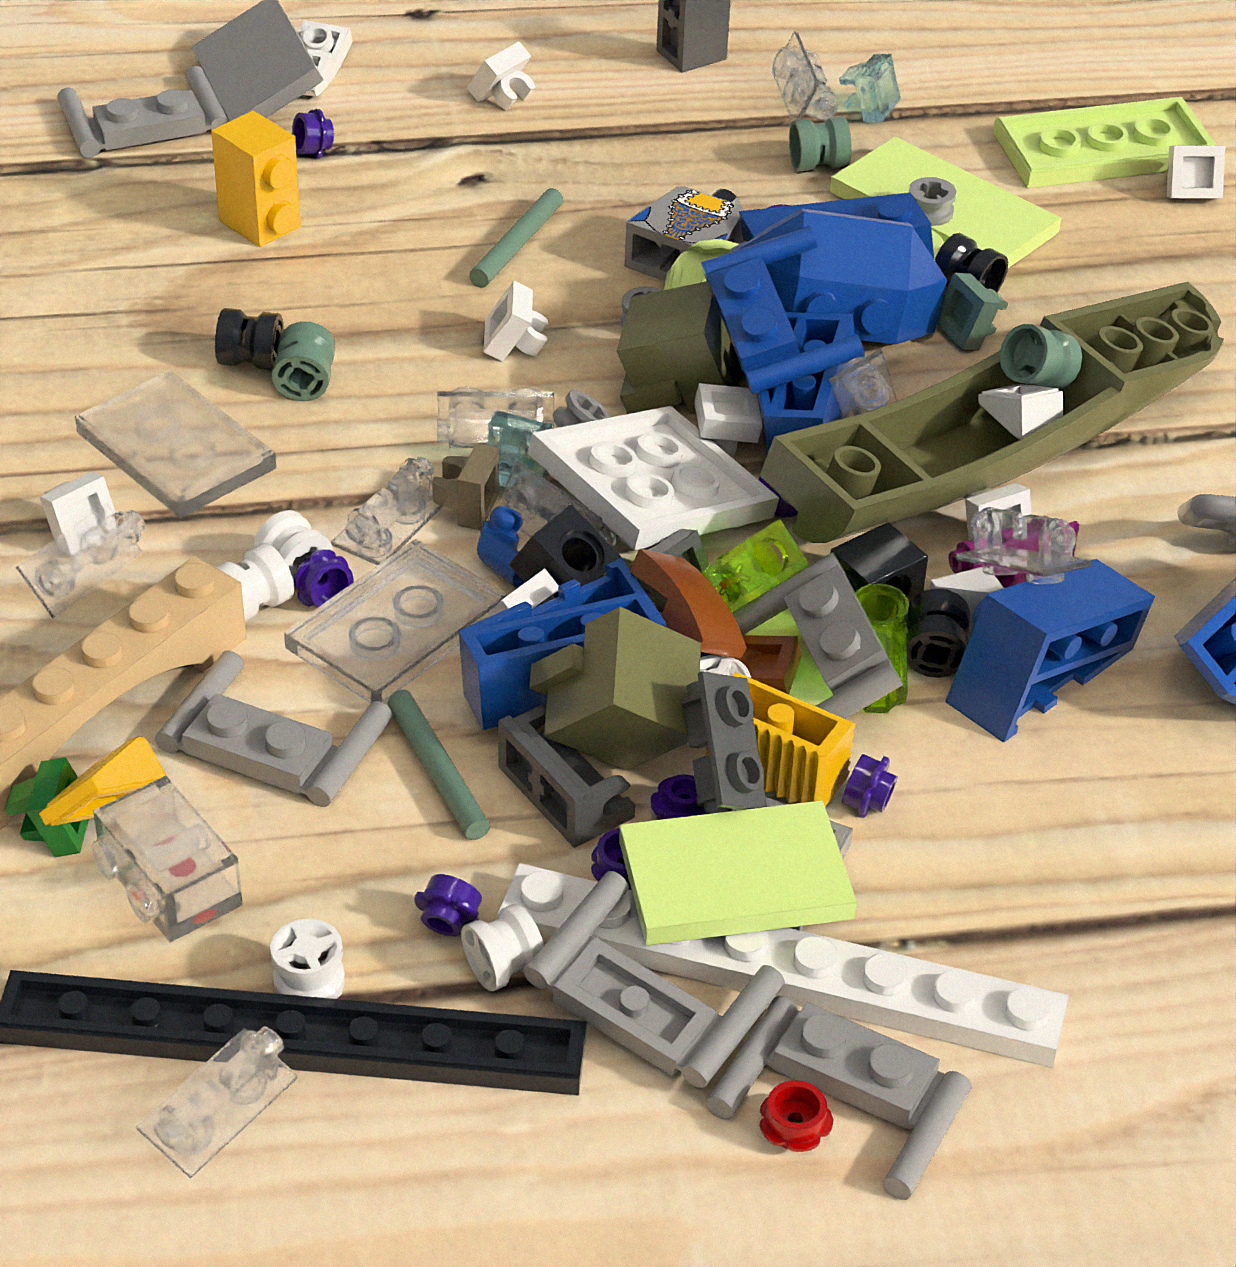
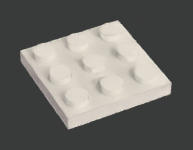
M672 406L534 432L531 435L527 452L549 472L552 478L560 482L584 504L587 510L594 513L620 537L622 542L630 546L634 551L639 550V548L648 549L656 546L680 529L698 530L699 535L774 518L779 501L777 495L711 439L700 438L699 429Z

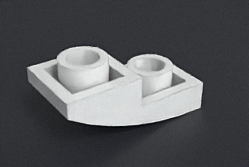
M304 20L298 35L324 80L303 95L317 97L335 77L353 40L350 28Z

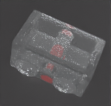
M166 775L93 810L97 840L91 843V851L98 868L108 880L117 878L126 889L129 903L137 917L143 923L152 920L170 943L243 906L238 857Z

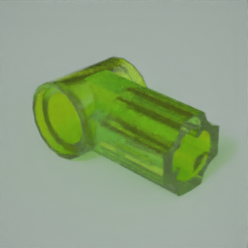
M877 583L863 586L855 594L903 685L863 709L867 713L887 714L893 707L905 704L908 694L906 624L909 602L901 590L891 585Z

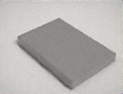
M262 0L191 46L229 121L252 110L267 118L324 80L278 0Z

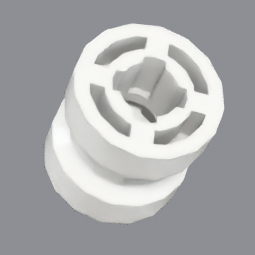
M263 543L245 552L242 561L237 564L227 561L216 567L241 582L245 622L257 616L259 607L264 605L275 607L293 597L294 582L291 572L280 553L267 543Z

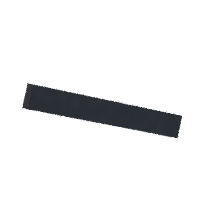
M10 970L0 1001V1043L577 1096H579L587 1033V1021L17 970Z

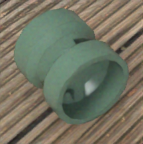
M828 117L823 123H813L809 119H799L791 122L789 128V150L791 162L796 172L812 171L817 165L826 164L831 169L849 166L851 160V134L846 117Z
M300 321L290 324L283 330L279 338L278 355L272 370V381L276 389L285 397L295 401H311L318 399L326 392L331 376L330 367L336 350L335 340L327 329L313 322Z
M1021 324L1014 327L1006 335L1001 345L1000 363L1006 376L1015 382L1036 384L1037 386L1058 388L1059 390L1068 386L1076 379L1081 369L1082 352L1075 337L1066 332L1047 330L1044 327L1032 324Z

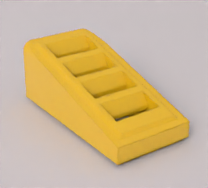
M137 736L136 738L129 739L93 764L53 798L39 815L45 825L56 826L117 814L163 784L167 775L148 741L142 736Z

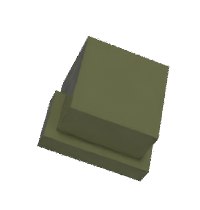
M707 281L631 297L617 347L618 356L626 372L620 398L627 414L681 404L682 397L689 413L695 414L694 401L699 383L738 386L741 365Z
M618 607L586 623L584 648L573 643L531 664L529 688L547 695L544 737L624 770L633 768L689 743L682 698L688 696L686 686L689 683L698 681L697 673L700 672L701 643L622 607Z

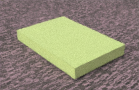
M823 800L620 824L619 843L646 946L855 919L857 901Z

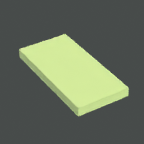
M1182 97L995 118L993 134L1027 188L1168 172L1169 145H1217Z
M896 136L831 177L830 192L844 200L909 193L910 184L914 180L923 177H936L949 181L956 189L955 202L953 203V218L945 224L931 226V229L939 234L944 242L954 233H961L976 241L977 247L981 250L992 248L1004 254L1008 258V268L1059 233L1061 217Z

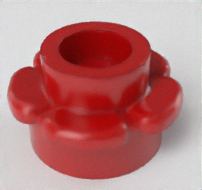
M791 1080L777 1085L772 1089L760 1107V1114L763 1116V1119H761L759 1126L763 1136L771 1144L781 1146L793 1152H806L815 1149L820 1144V1138L828 1136L833 1127V1116L830 1109L827 1108V1100L824 1094L816 1086L805 1081ZM789 1120H798L801 1123H793Z

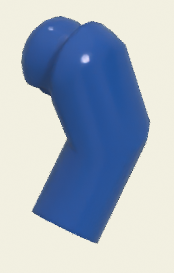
M499 506L492 510L490 520L484 521L481 527L477 552L484 564L514 587L519 588L525 582L509 564L519 552L517 550L519 542L517 532L522 527L523 520L521 515L515 510L506 506Z

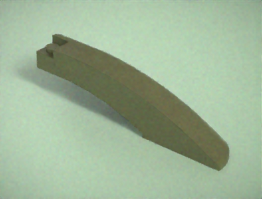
M1189 282L1044 316L1040 324L1041 327L1047 330L1066 332L1075 337L1082 352L1081 369L1076 379L1068 386L1058 390L1063 391V416L1019 440L979 404L978 394H982V391L1024 384L1015 382L1006 376L1001 368L1000 351L956 375L904 399L859 415L774 436L760 476L780 494L786 503L798 511L791 531L801 539L811 543H828L874 529L887 522L891 524L961 501L973 492L985 488H994L1068 453L1136 414L1208 366L1217 356L1224 338L1218 336L1217 332L1221 320L1210 302Z

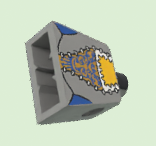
M685 186L676 187L626 222L625 267L665 281L667 272L680 254L699 241L723 239L737 244L742 243L743 236L739 211L745 210L740 205L737 196L727 189H719L712 195Z

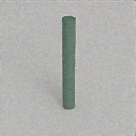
M554 188L547 189L470 271L469 277L474 285L481 288L486 287L562 205L563 196L558 190Z
M408 690L394 692L388 699V707L391 709L398 724L465 836L470 840L482 838L490 829V823L411 693Z

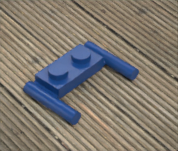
M811 226L701 262L704 276L710 286L751 394L865 357L858 334L802 353L799 351L796 336L766 265L817 248V242Z

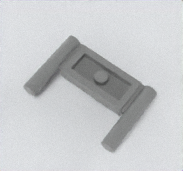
M192 66L185 73V78L191 88L190 90H166L156 96L133 100L128 98L115 99L108 104L93 106V118L87 117L78 94L73 88H64L60 90L57 96L80 153L86 158L95 157L100 152V149L107 151L206 133V130L215 129L229 122L206 74L200 66Z
M833 552L732 612L742 635L789 608L826 685L833 693L832 697L816 705V707L846 719L903 685Z
M226 650L155 735L157 745L166 752L175 753L178 749L182 750L184 754L299 795L302 793L306 794L314 804L326 807L331 803L385 729L393 714L386 704L380 701L371 702L339 747L332 745V733L223 696L222 694L244 668L242 658L237 653Z
M607 871L525 967L524 975L535 987L552 990V1001L581 1020L587 1021L589 1025L672 1077L680 1070L690 1084L698 1088H704L785 983L784 977L774 967L762 965L724 1015L717 1014L716 1010L596 936H591L629 890L627 881L620 874L614 871Z
M776 996L707 1099L706 1104L715 1116L722 1119H730L764 1066L768 1065L773 1068L772 1070L794 1080L808 1082L816 1086L821 1092L906 1130L907 1128L912 1129L913 1131L883 1181V1186L890 1195L897 1199L906 1200L912 1195L969 1094L972 1085L969 1079L959 1072L948 1071L944 1074L938 1071L940 1059L807 1001L800 1011L790 999L784 996Z

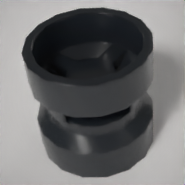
M954 233L943 243L935 258L936 264L947 279L946 287H948L954 273H969L986 289H993L998 293L1008 271V258L1004 254L992 248L981 250L977 247L976 241L961 233Z
M223 308L218 317L215 334V356L217 363L237 366L242 361L253 362L259 369L273 370L274 362L278 355L279 338L284 330L282 315L279 313L262 312L259 316L253 317L246 316L241 309Z
M934 588L920 592L909 602L906 620L908 632L905 640L904 657L907 664L915 672L927 677L936 678L951 676L957 673L969 641L967 633L970 619L968 604L959 594L947 589Z

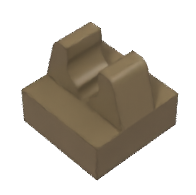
M476 443L469 457L447 456L442 461V477L433 478V501L458 512V526L481 531V527L499 495V447Z

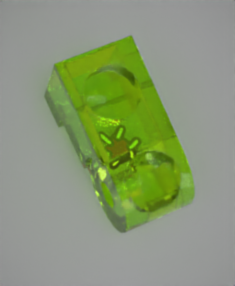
M779 518L717 558V562L701 571V573L711 582L733 613L810 565ZM768 542L773 543L780 549L784 559L783 564Z

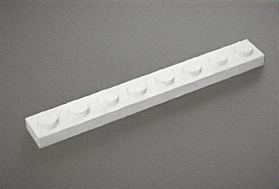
M519 863L498 914L501 909L509 905L520 904L533 918L543 942L547 943L598 882ZM630 889L591 934L592 937L596 936L648 969L741 992L762 965H769L777 969L785 980L784 985L775 997L784 996L796 1005L804 1006L807 1001L839 1016L1051 1068L1054 1065L1069 995L792 928L646 946L632 890Z

